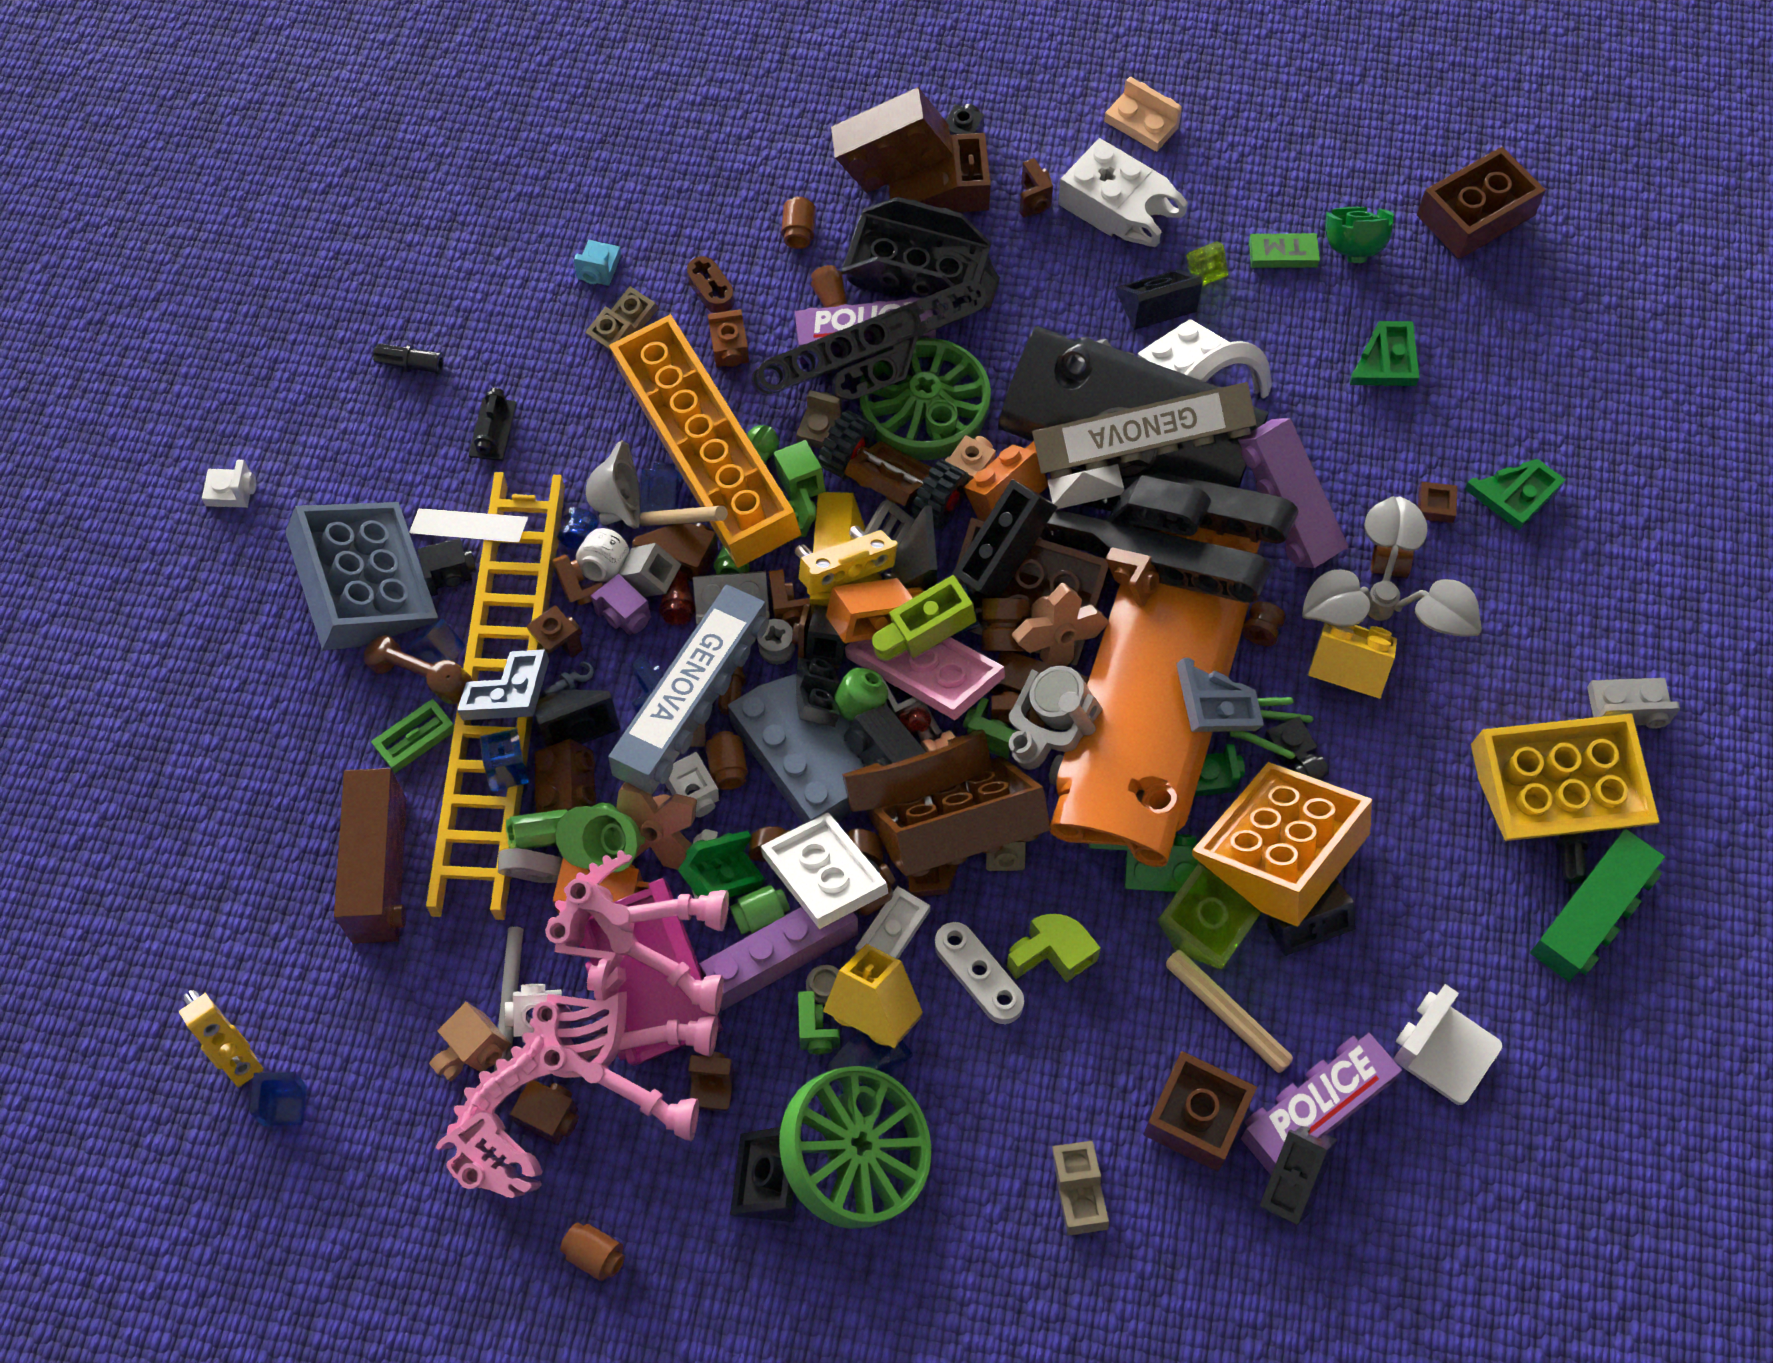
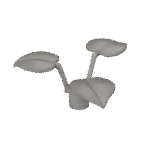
M1394 496L1376 504L1368 512L1364 523L1366 535L1374 544L1380 547H1392L1383 580L1374 584L1371 591H1369L1367 587L1360 588L1358 577L1350 571H1328L1321 575L1309 589L1302 611L1304 619L1318 620L1334 626L1349 627L1361 623L1367 614L1375 620H1387L1393 615L1394 610L1400 612L1404 606L1420 599L1416 604L1415 614L1425 626L1434 631L1453 636L1470 637L1478 636L1482 629L1476 596L1468 586L1459 581L1439 580L1432 584L1429 593L1425 590H1420L1401 601L1399 600V589L1394 583L1390 582L1399 548L1406 551L1418 550L1426 539L1427 523L1423 513L1414 503L1405 498Z

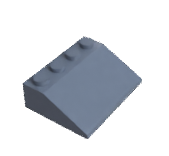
M399 502L295 506L285 533L322 650L360 647L369 644L378 636L388 635L391 637L437 621L438 616L424 580Z
M796 674L760 685L728 704L732 727L742 738L745 745L803 825L827 812L836 822L852 813L842 774L866 767V764L862 763V758H858L857 754L849 748L847 741H844L843 736L852 722L843 718L841 714L835 727L800 719L796 698Z

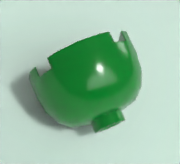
M1367 207L1332 209V213H1326V238L1329 245L1338 254L1347 256L1348 262L1364 263L1367 262L1368 256L1377 255L1386 248L1392 237L1395 215L1391 211L1379 208L1377 209V215L1367 212Z

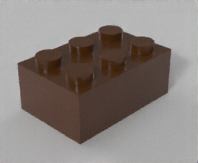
M919 87L831 127L835 159L866 193L879 189L884 185L953 155L949 125Z
M1501 146L1425 189L1417 216L1458 259H1461L1534 217L1546 189Z

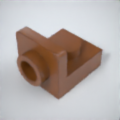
M1112 547L1106 557V561L1114 580L1124 586H1129L1136 604L1145 606L1150 595L1156 592L1159 585V574L1155 565H1151V556Z
M565 554L551 559L566 599L570 603L577 601L578 605L591 602V595L603 586L602 582L595 581L580 587L579 582L584 580L577 560L570 562L569 557Z
M783 569L769 571L774 618L784 620L791 627H794L795 622H800L804 604L810 605V599H794L792 582L785 583Z

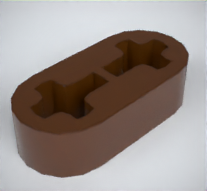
M706 256L692 259L687 265L688 281L705 307L713 313L731 310L734 305V291L732 285L717 264ZM702 271L704 274L708 273L709 279L706 280L701 273L697 274V272ZM716 290L720 297L724 296L725 298L713 297V291Z

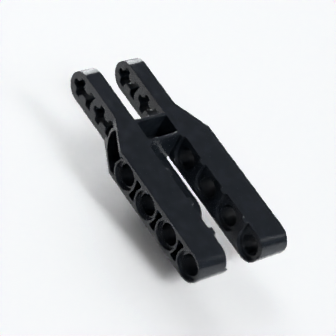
M965 281L769 358L756 368L752 374V386L761 395H773L886 349L889 351L838 372L832 379V391L841 400L850 401L906 379L918 336L966 318L979 311L986 302V291L976 281ZM960 297H967L969 299V303H963L957 308L953 307L952 302ZM934 309L937 311V316L928 317L921 322L920 315L925 311ZM864 332L872 336V345L864 339ZM831 344L839 348L841 352L840 358L832 354ZM798 357L804 358L808 362V372L800 369L797 363ZM876 362H883L888 366L890 374L886 381H880L873 375V366ZM863 367L866 381L854 386L853 394H851L849 389L843 390L841 383L845 381L844 375H847L849 380L863 375L860 368ZM764 370H771L777 376L776 385L769 384L765 380Z
M1071 469L1072 474L1083 472L1082 470ZM1161 472L1123 478L1124 491L1121 495L1080 504L1111 511L1107 521L1056 510L1039 536L1042 540L1098 553L1104 559H1106L1112 547L1148 555L1152 558L1150 561L1151 565H1155L1159 574V583L1243 603H1254L1258 600L1272 568L1266 558L1247 551L1151 531L1148 528L1191 536L1200 527L1216 531V534L1222 536L1224 533L1250 538V542L1258 543V541L1280 544L1287 540L1299 511L1293 502L1282 497Z

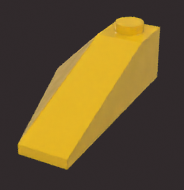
M823 492L818 494L813 553L853 540L849 535L852 527L859 526L865 531V526L853 493ZM874 573L844 585L883 579L881 574ZM832 589L810 595L811 618L815 605L828 607Z

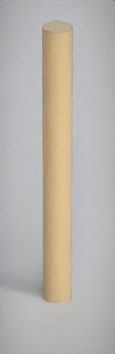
M724 506L640 513L639 524L641 526L723 521L727 518L728 512Z

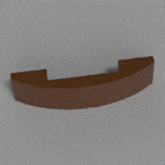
M980 729L948 740V746L886 766L875 763L842 774L850 810L855 812L892 806L935 794L979 775L990 768L992 763L985 731Z

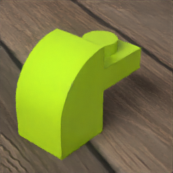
M1046 914L1031 920L1029 935L1032 939H1029L1028 936L1024 937L1010 948L1007 968L1014 978L1017 979L1048 958L1065 982H1068L1098 961L1101 948L1088 931L1075 919L1061 914Z

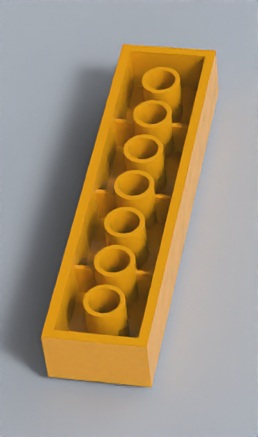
M671 314L609 345L621 375L700 507L724 506L727 509L728 515L725 520L710 521V524L737 568L802 535L793 508Z

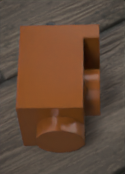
M742 310L708 314L716 367H734L742 363H749Z

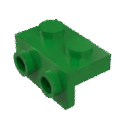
M748 831L736 834L727 833L720 838L695 842L687 849V856L678 869L679 873L698 897L700 895L708 896L713 891L728 890L730 898L758 890L765 881L763 875L744 853V849L752 838Z

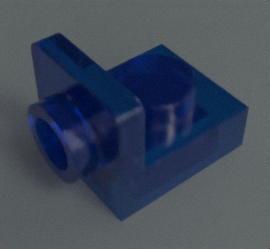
M653 463V469H642L640 512L678 509L679 482L684 480L679 471L674 470L675 464Z

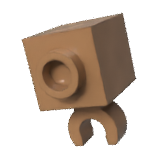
M465 1002L437 1030L450 1047L438 1053L429 1064L438 1075L441 1076L443 1074L449 1081H452L460 1074L464 1064L480 1072L495 1065L496 1060L502 1057V1053L511 1043L484 1012Z

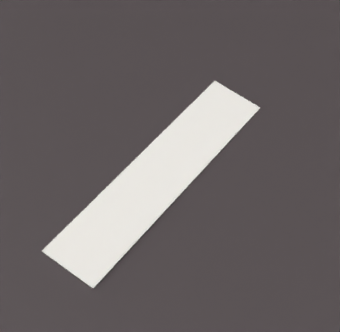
M419 508L409 533L519 543L528 517Z

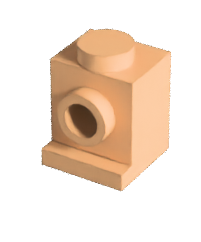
M965 435L950 458L947 457L945 461L967 472L969 475L968 481L970 482L978 471L986 468L995 460L996 450L993 449L991 442L982 436H976L973 439Z

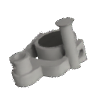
M1061 665L1050 667L1040 674L1033 669L1031 670L1014 707L1009 713V720L1017 730L1009 739V747L1014 759L1023 769L1031 770L1039 767L1051 749L1063 752L1074 750L1084 735H1091L1095 732L1096 727L1093 722L1103 708L1095 696L1092 695L1087 684L1077 671L1071 667ZM1033 706L1042 721L1049 727L1059 730H1070L1067 732H1055L1041 728L1030 722L1026 718V713Z

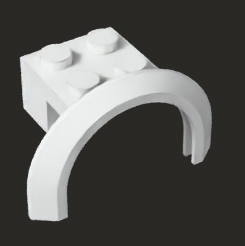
M1191 319L1137 353L1138 357L1204 382L1226 366L1237 363L1246 364L1251 372L1254 393L1258 394L1260 392L1263 399L1269 395L1272 385L1269 362L1260 348L1243 341L1228 342Z

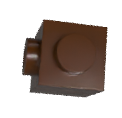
M535 1080L527 1083L510 1112V1116L516 1125L557 1146L560 1144L563 1136L569 1137L572 1134L579 1119V1115L576 1114L578 1108L571 1098L573 1094L568 1089L556 1083H551L547 1087Z

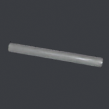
M509 927L507 933L498 1029L511 1043L500 1058L510 1061L512 1056L514 1028L513 1026H505V1002H513V992H518L524 931L521 927ZM496 1064L494 1065V1072L497 1070Z

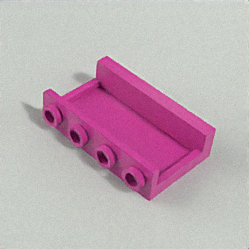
M661 878L648 883L649 888L617 900L614 903L631 907L674 900L668 882ZM591 915L585 927V938L579 945V948L586 947V949L614 952L611 949L608 936ZM678 916L635 922L633 934L637 938L638 943L678 964L681 962L686 963L691 968L689 974L695 980H704L683 921L679 920ZM624 955L620 967L626 968V981L618 989V993L627 991L624 1033L667 1025V1021L679 1019L680 1024H688L690 1020L698 1021L700 1017L710 1016V1014L700 1009V1005H693L692 1001L679 986L674 988L669 984L666 975L629 955ZM590 958V961L585 963L587 973H589L592 965L598 966L601 959ZM717 1015L718 1033L720 1031H723V1027L720 1022L719 1016ZM681 1040L680 1045L669 1046L666 1041L624 1049L617 1055L621 1061L627 1059L628 1064L636 1066L686 1046V1041Z

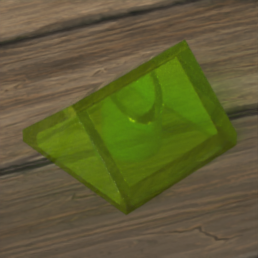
M1199 862L1157 921L1176 951L1181 950L1189 958L1222 969L1262 912Z

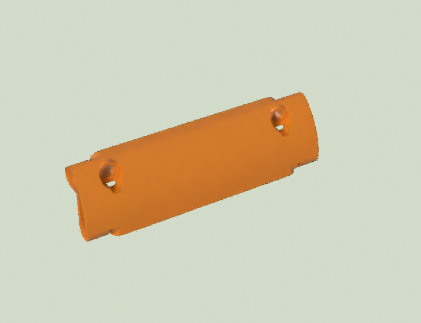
M1200 527L1191 536L1148 528L1151 531L1255 554L1258 553L1261 542H1250V538L1224 533L1222 536L1216 534V531ZM1159 583L1156 592L1151 594L1145 606L1136 604L1130 587L1120 584L1108 619L1109 624L1106 626L1087 683L1089 690L1103 710L1093 722L1096 727L1095 732L1091 735H1084L1074 750L1064 754L1056 780L1059 799L1049 827L1051 828L1050 833L1053 836L1073 843L1127 845L1133 856L1142 864L1151 867L1167 865L1176 832L1185 826L1188 820L1213 733L1191 731L1176 663L1183 658H1190L1195 661L1194 667L1209 674L1215 670L1229 677L1250 603H1243ZM1138 790H1144L1141 803L1136 796Z

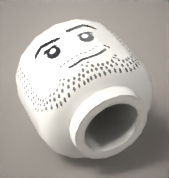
M606 528L595 529L589 533L576 553V560L582 574L592 581L608 582L619 573L629 553V547L617 532Z

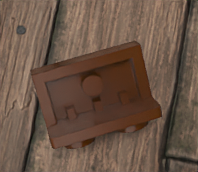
M568 739L535 751L536 813L563 809L569 811L575 807H592L595 805L597 796L595 792V758L593 750L572 739Z

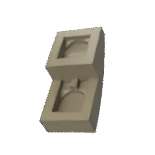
M1093 1140L1052 1146L1067 1236L1108 1230L1109 1220L1101 1190V1174Z

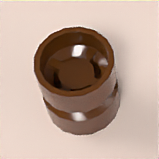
M1013 598L982 599V620L987 623V627L982 630L981 651L1028 652L1018 645L1012 637V633L1026 619H1030V600Z

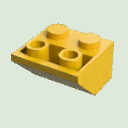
M1324 622L1308 676L1380 699L1395 659L1397 638L1392 637L1390 631L1376 626H1371L1369 630L1357 625L1340 627Z
M867 943L839 970L823 1009V1012L833 1016L839 1024L854 1027L869 1035L874 1042L880 1045H889L892 1048L899 1044L918 1022L923 1013L902 961Z

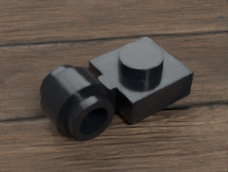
M1300 717L1266 730L1264 736L1266 740L1295 754L1293 759H1289L1274 753L1282 767L1294 763L1295 765L1291 766V770L1320 781H1324V777L1329 775L1328 766L1323 757L1313 755L1316 753L1317 745Z

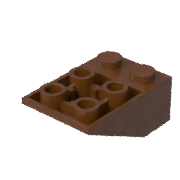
M985 133L950 135L953 155L889 183V199L900 197L916 200L923 204L947 208L954 212L989 211L991 183Z

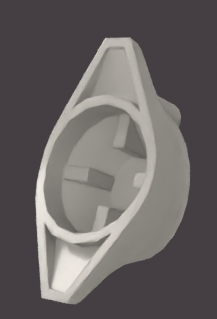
M621 440L616 444L610 456L591 473L586 485V498L589 505L594 510L600 512L599 517L603 525L606 526L623 520L626 525L636 529L639 528L641 512L640 486L629 444Z

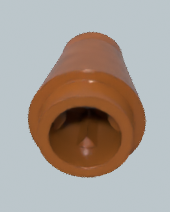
M834 265L820 267L811 274V287L825 308L839 307L840 305L847 304L843 276Z

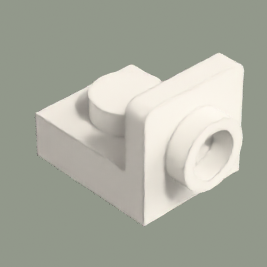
M237 460L235 470L208 469L202 495L205 506L248 508L250 494H254L256 490L255 474L250 472L245 460Z

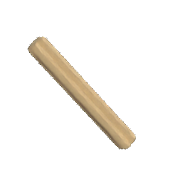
M1177 950L1168 958L1166 962L1167 968L1276 1072H1283L1293 1060L1292 1055L1183 951Z

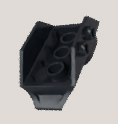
M900 197L889 199L862 210L841 270V274L846 276L852 285L889 296H900L906 292L930 296L965 281H976L986 291V302L983 306L986 308L992 307L1000 276L995 271L989 256L991 242L963 214L947 208H938L916 200ZM960 297L953 302L958 304L969 303V299L967 297Z

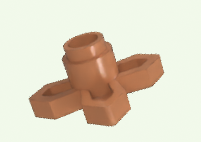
M1061 583L1049 596H1043L1034 602L1030 611L1031 619H1026L1012 633V637L1019 646L1029 653L1041 650L1040 658L1043 662L1054 666H1067L1074 659V641L1095 638L1109 624V621L1093 605L1080 608L1082 599L1068 585Z
M624 782L618 791L617 809L621 813L630 816L637 823L641 836L646 837L645 843L640 845L636 857L651 847L663 866L678 870L687 856V849L692 845L681 834L680 830L690 827L695 820L697 800L680 794H674L673 796L663 794L652 797L650 793Z

